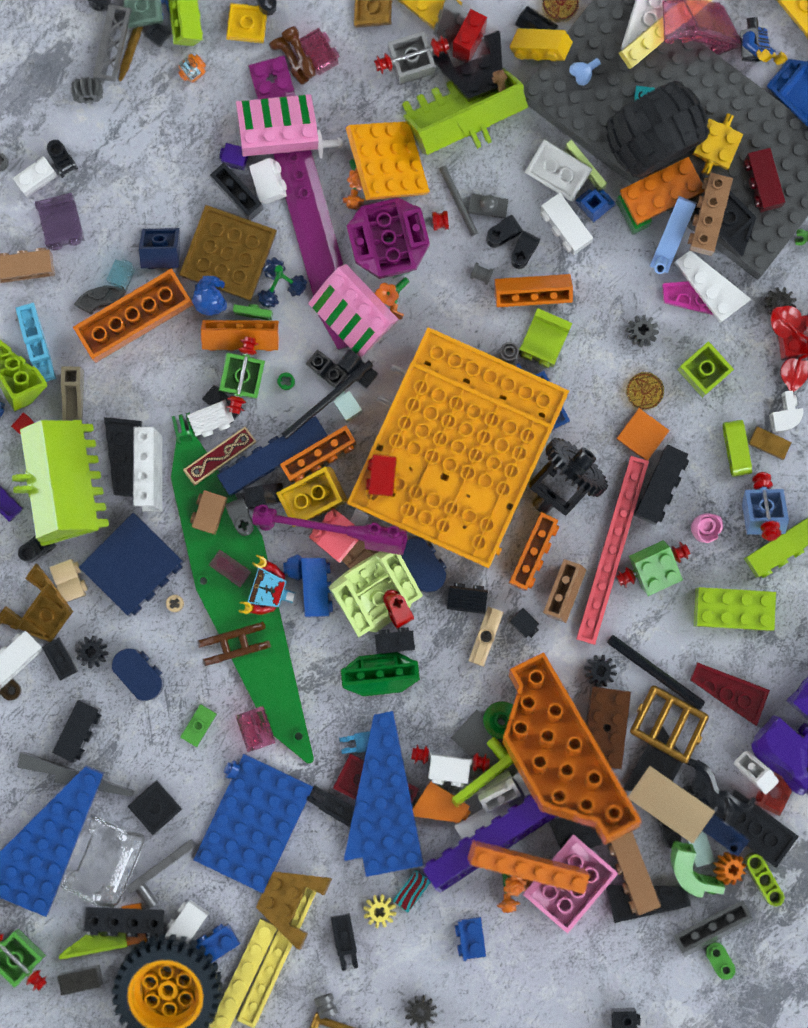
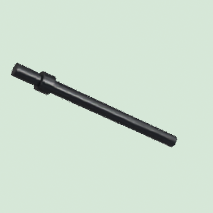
M368 360L359 369L350 373L351 376L282 433L283 437L287 440L355 381H360L363 375L373 367V364Z

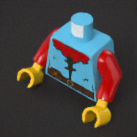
M256 555L260 558V562L258 564L252 562V564L258 567V571L248 602H240V604L245 605V610H239V612L263 615L274 612L276 607L280 608L282 600L293 603L296 592L286 589L287 581H285V574L277 565L267 561L260 555Z

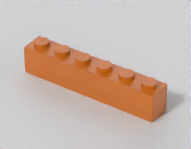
M475 840L472 842L468 855V861L473 866L585 894L590 874L584 868Z

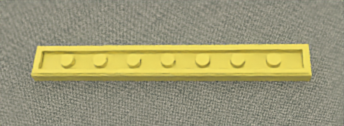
M306 888L291 925L300 929L316 891ZM279 930L273 939L237 1018V1021L252 1028H255L292 947V944Z

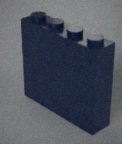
M133 512L79 568L127 616L132 614L135 616L142 610L141 605L145 601H151L156 595L155 591L159 587L163 588L170 581L168 578L173 573L176 575L183 568L182 564L184 561Z

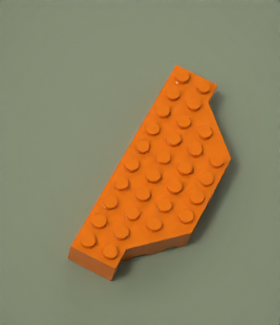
M543 652L511 668L509 678L517 690V695L504 733L503 745L540 811L594 827L604 845L638 828L642 822L545 653Z

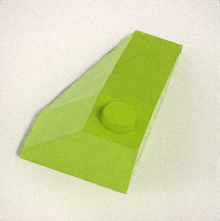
M0 340V388L15 412L32 404L47 387V382L36 367L29 365L22 356L19 357L11 351L9 346Z

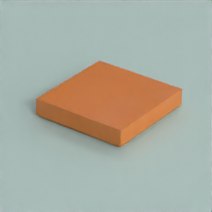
M639 408L616 440L642 459L648 461L670 430Z

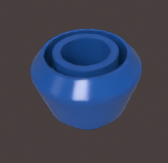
M297 554L287 558V562H283L284 574H288L289 578L298 581L303 578L302 556Z

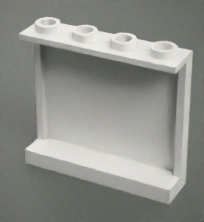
M134 427V506H142L143 512H162V435L154 427Z

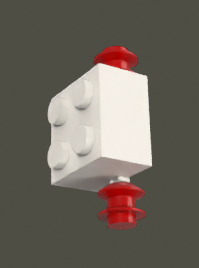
M418 744L417 748L412 749L411 759L415 760L414 764L419 760L425 765L428 762V758L430 759L428 778L432 779V783L444 784V781H450L452 786L463 787V783L468 784L470 765H472L474 772L477 769H482L484 773L485 770L489 769L490 758H486L487 754L484 757H479L478 753H476L472 760V758L432 754V752L429 754L427 746L424 749H419Z

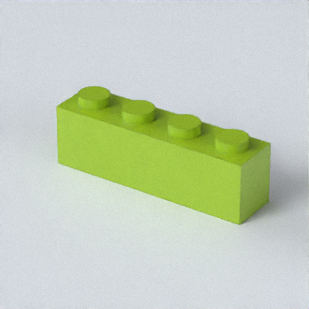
M168 0L174 44L194 46L202 41L203 31L200 23L201 15L198 8V0Z
M808 517L787 530L785 534H781L775 541L768 542L743 558L756 578L760 576L762 578L767 577L773 573L772 568L776 566L781 568L789 562L788 558L793 555L796 558L805 552L804 548L808 546Z

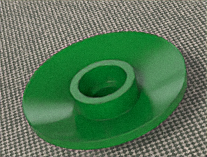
M498 701L486 709L483 723L486 731L491 736L503 740L513 704ZM498 720H504V725H500Z

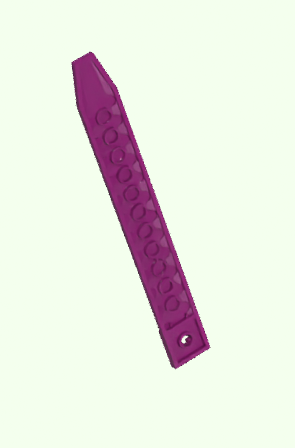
M285 55L248 65L258 99L296 96ZM269 75L277 77L274 79V83L266 80L269 78ZM312 151L273 154L274 159L280 164V175L287 187V190H285L287 197L285 198L314 297L330 275L344 264ZM319 316L337 349L349 347Z

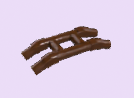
M260 622L198 640L199 648L220 642L223 651L222 654L203 659L204 666L270 648L271 644L268 640L249 646L246 637L247 634L264 630L266 628L265 623ZM239 637L241 648L230 651L227 640Z

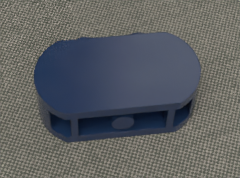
M411 538L407 540L404 554L401 557L420 591L426 593L435 592L445 582L446 572L444 569L447 567L441 558L438 560L434 555L436 550L431 542L427 544L424 539Z
M123 649L114 656L112 671L138 700L149 701L157 698L164 688V679L161 676L162 671L156 665L152 666L148 662L150 658L143 650L140 652L137 649Z

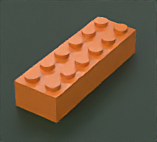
M171 268L73 326V329L91 359L97 363L193 306V303Z

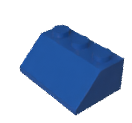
M301 558L305 617H329L330 612H333V601H329L328 593H331L328 588L331 585V581L327 579V574H331L330 562H326V558Z

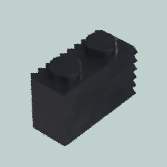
M454 583L453 586H449L447 610L485 614L488 590H484V586L473 585V588H465V584Z

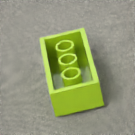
M695 588L694 627L775 631L776 592Z

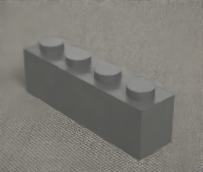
M741 900L673 937L685 958L752 923L753 917L744 901Z

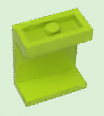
M537 308L519 349L521 357L529 361L532 359L539 361L538 364L542 367L549 368L550 366L553 368L572 323Z

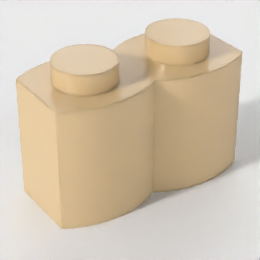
M70 559L50 567L57 589L67 603L86 596L85 591L88 590L85 580L80 579L79 573H81L78 562Z

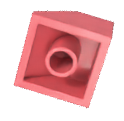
M334 508L322 520V523L347 527L355 526ZM313 529L309 536L313 542L339 563L359 541L347 536V534Z

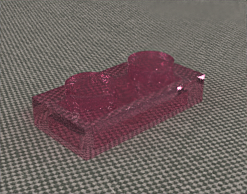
M222 550L218 551L209 566L240 588L252 573Z

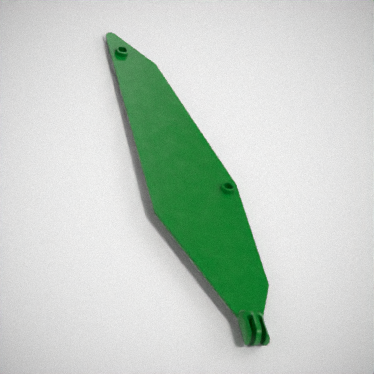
M179 414L182 430L180 433L176 416H171L176 435L171 481L196 591L218 634L260 622L265 623L266 628L264 630L247 634L246 637L249 646L268 640L271 647L233 658L232 661L268 732L303 761L310 764L313 762L314 757L279 607H276L274 612L263 615L239 612V610H245V605L240 604V602H248L258 571V567L254 566L252 562L256 564L260 562V558L256 555H260L268 561L263 536L256 525H253L254 529L250 535L243 536L239 534L228 514L226 506L216 535L192 527L193 523H190L193 512L198 510L199 505L196 502L199 494H203L204 490L226 497V504L238 498L236 495L229 498L217 478V475L220 474L219 470L194 486L183 472V469L207 452L195 436L189 418L187 417L190 431H187L184 416ZM243 522L240 528L245 531L249 524ZM202 578L207 579V583L205 585L201 584ZM239 637L227 640L230 651L241 648ZM296 733L302 734L301 740L295 738Z

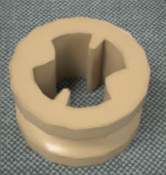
M171 595L166 600V607L171 612H179L184 607V601L178 595ZM172 599H179L180 602H178V604H180V606L178 608L174 607L172 609L170 607V605H172L170 603Z

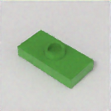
M234 304L233 312L237 316L272 320V310L260 309V306L255 304H249L248 306Z
M200 704L180 738L198 747L217 713Z

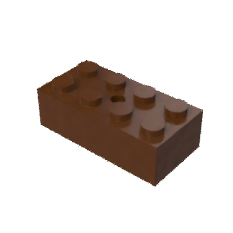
M590 686L586 726L610 767L622 769L631 692ZM605 724L610 725V731H604L603 727Z

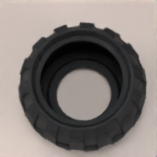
M680 81L669 82L638 98L610 117L605 125L608 132L606 136L609 147L617 162L626 172L630 171L632 177L637 178L665 166L705 141L710 132L707 128L708 120L705 110L698 97Z

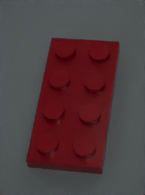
M350 753L333 789L356 800L364 760ZM408 783L413 803L419 788Z

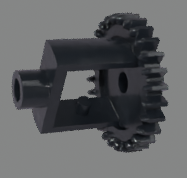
M560 438L552 439L546 446L545 452L549 461L529 482V488L538 495L532 501L537 511L547 514L554 507L565 516L586 494L588 496L592 495V497H599L609 486L607 484L608 481L605 479L606 476L602 474L603 471L598 469V465L594 464L596 457L590 450L585 447L578 450L576 445L572 446L569 441L566 442ZM558 469H561L560 476L563 474L567 476L565 481L572 480L571 486L578 485L577 492L567 502L541 483L548 474L554 477Z

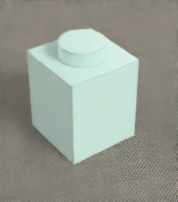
M344 391L336 397L334 405L346 422L362 413L361 407L350 391L347 393Z

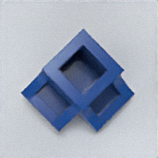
M589 188L575 200V203L593 223L615 206V201L603 189L598 192L596 189L592 191Z

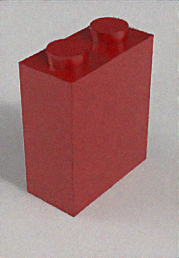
M470 9L453 41L452 57L464 63L471 61L486 33L488 17Z

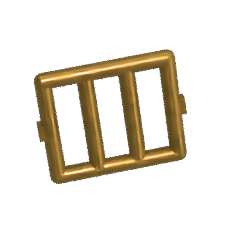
M653 685L643 704L641 703L637 709L638 714L632 724L630 733L682 763H688L696 745H699L702 740L701 734L709 716ZM655 695H658L666 701L648 735L639 730ZM674 704L683 710L667 744H664L656 738ZM689 714H692L700 720L684 754L673 748Z

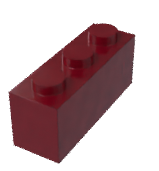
M771 148L748 153L743 164L745 171H748L750 175L748 181L750 189H753L755 193V207L759 208L760 213L782 207L786 202Z

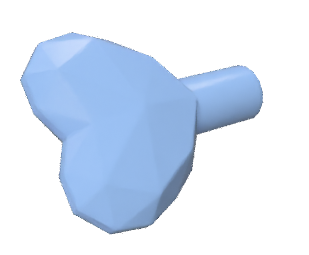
M598 58L588 64L576 62L570 66L569 72L576 77L578 85L584 86L590 81L592 70L601 65V62Z

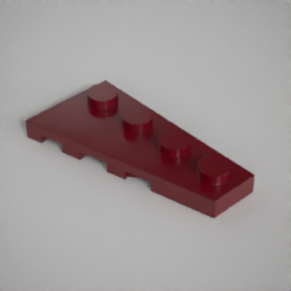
M696 662L690 681L754 726H757L770 690Z

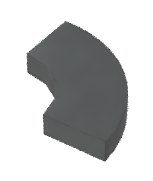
M109 285L97 287L81 295L74 305L92 315L96 309L102 306H109L124 297L127 291L120 287Z

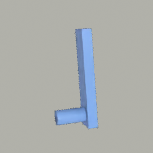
M678 196L650 264V267L654 268L656 273H668L696 207V202Z

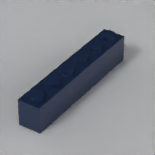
M315 416L287 440L283 436L280 438L275 436L268 441L269 444L267 446L255 448L251 451L252 455L247 458L245 456L240 457L232 467L225 466L218 471L220 474L217 475V478L230 498L281 467L280 464L328 435Z

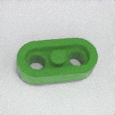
M713 942L706 946L705 954L716 974L723 980L731 979L735 975L736 968L724 946L719 942ZM715 949L719 950V955L717 956L713 955ZM724 967H729L728 973H723Z

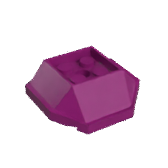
M400 198L361 206L347 224L355 263L378 279L417 270L430 247L421 208ZM386 237H392L393 241L385 242L384 239Z

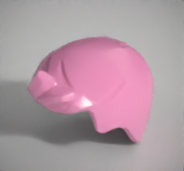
M710 513L697 516L691 524L693 536L702 543L715 541L723 529L722 518Z

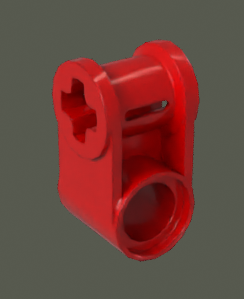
M396 590L386 591L383 595V602L389 612L393 625L398 629L414 620V616L405 598Z

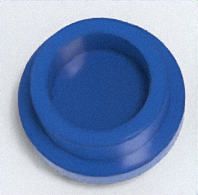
M233 760L231 763H227L224 769L225 778L235 779L240 769L237 761Z

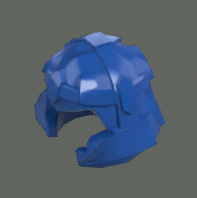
M202 276V279L195 285L192 303L196 311L206 316L217 315L227 308V301L224 300L221 292L216 289V287L224 288L225 283L218 277Z

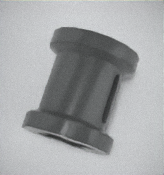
M476 262L470 279L476 278L485 282V285H488L494 269L483 268Z

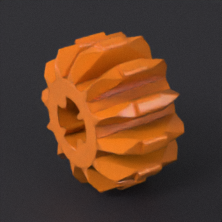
M727 851L723 852V856L718 855L719 861L713 862L717 866L712 870L717 874L715 878L722 881L725 885H729V883L736 885V880L742 881L741 875L746 874L743 869L747 866L743 863V857L736 856Z

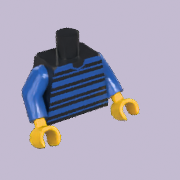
M758 17L747 18V29L740 31L742 61L752 63L763 61L766 63L773 58L775 64H783L788 59L787 55L782 51L777 55L775 53L776 50L770 47L767 29L759 27Z

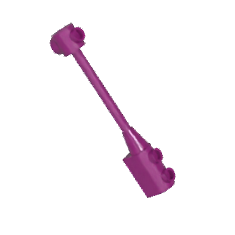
M266 505L256 506L252 516L253 525L259 526L264 531L272 529L275 523L347 534V536L363 541L365 549L398 555L404 554L408 540L407 531L399 529L397 526L383 527L378 523L347 527L280 516L277 515L276 509L268 508Z

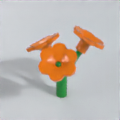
M404 277L397 285L381 283L376 292H373L384 304L390 306L389 310L399 320L403 319L404 314L397 311V301L400 291L410 282L407 277Z

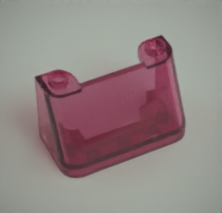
M662 0L664 43L673 44L674 40L681 39L682 43L695 41L710 45V50L717 55L741 46L740 36L725 7L720 2L706 0Z

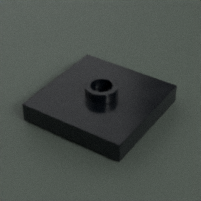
M158 780L127 806L152 835L157 833L182 810L181 806Z

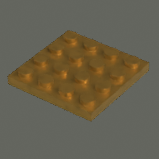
M205 205L179 276L197 283L202 279V276H216L225 283L224 288L216 287L217 290L251 302L277 230Z

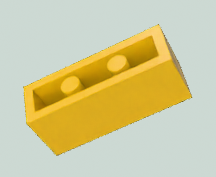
M517 29L509 48L515 57L520 60L565 61L573 41L565 30Z

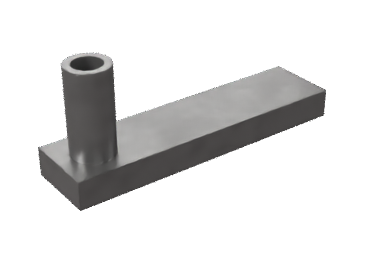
M192 839L130 883L126 887L130 894L136 891L148 909L156 905L158 901L145 883L196 846Z

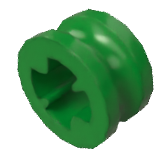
M282 373L278 377V385L283 390H290L294 387L295 379L290 373ZM283 377L291 378L292 381H289L291 383L289 386L281 384Z

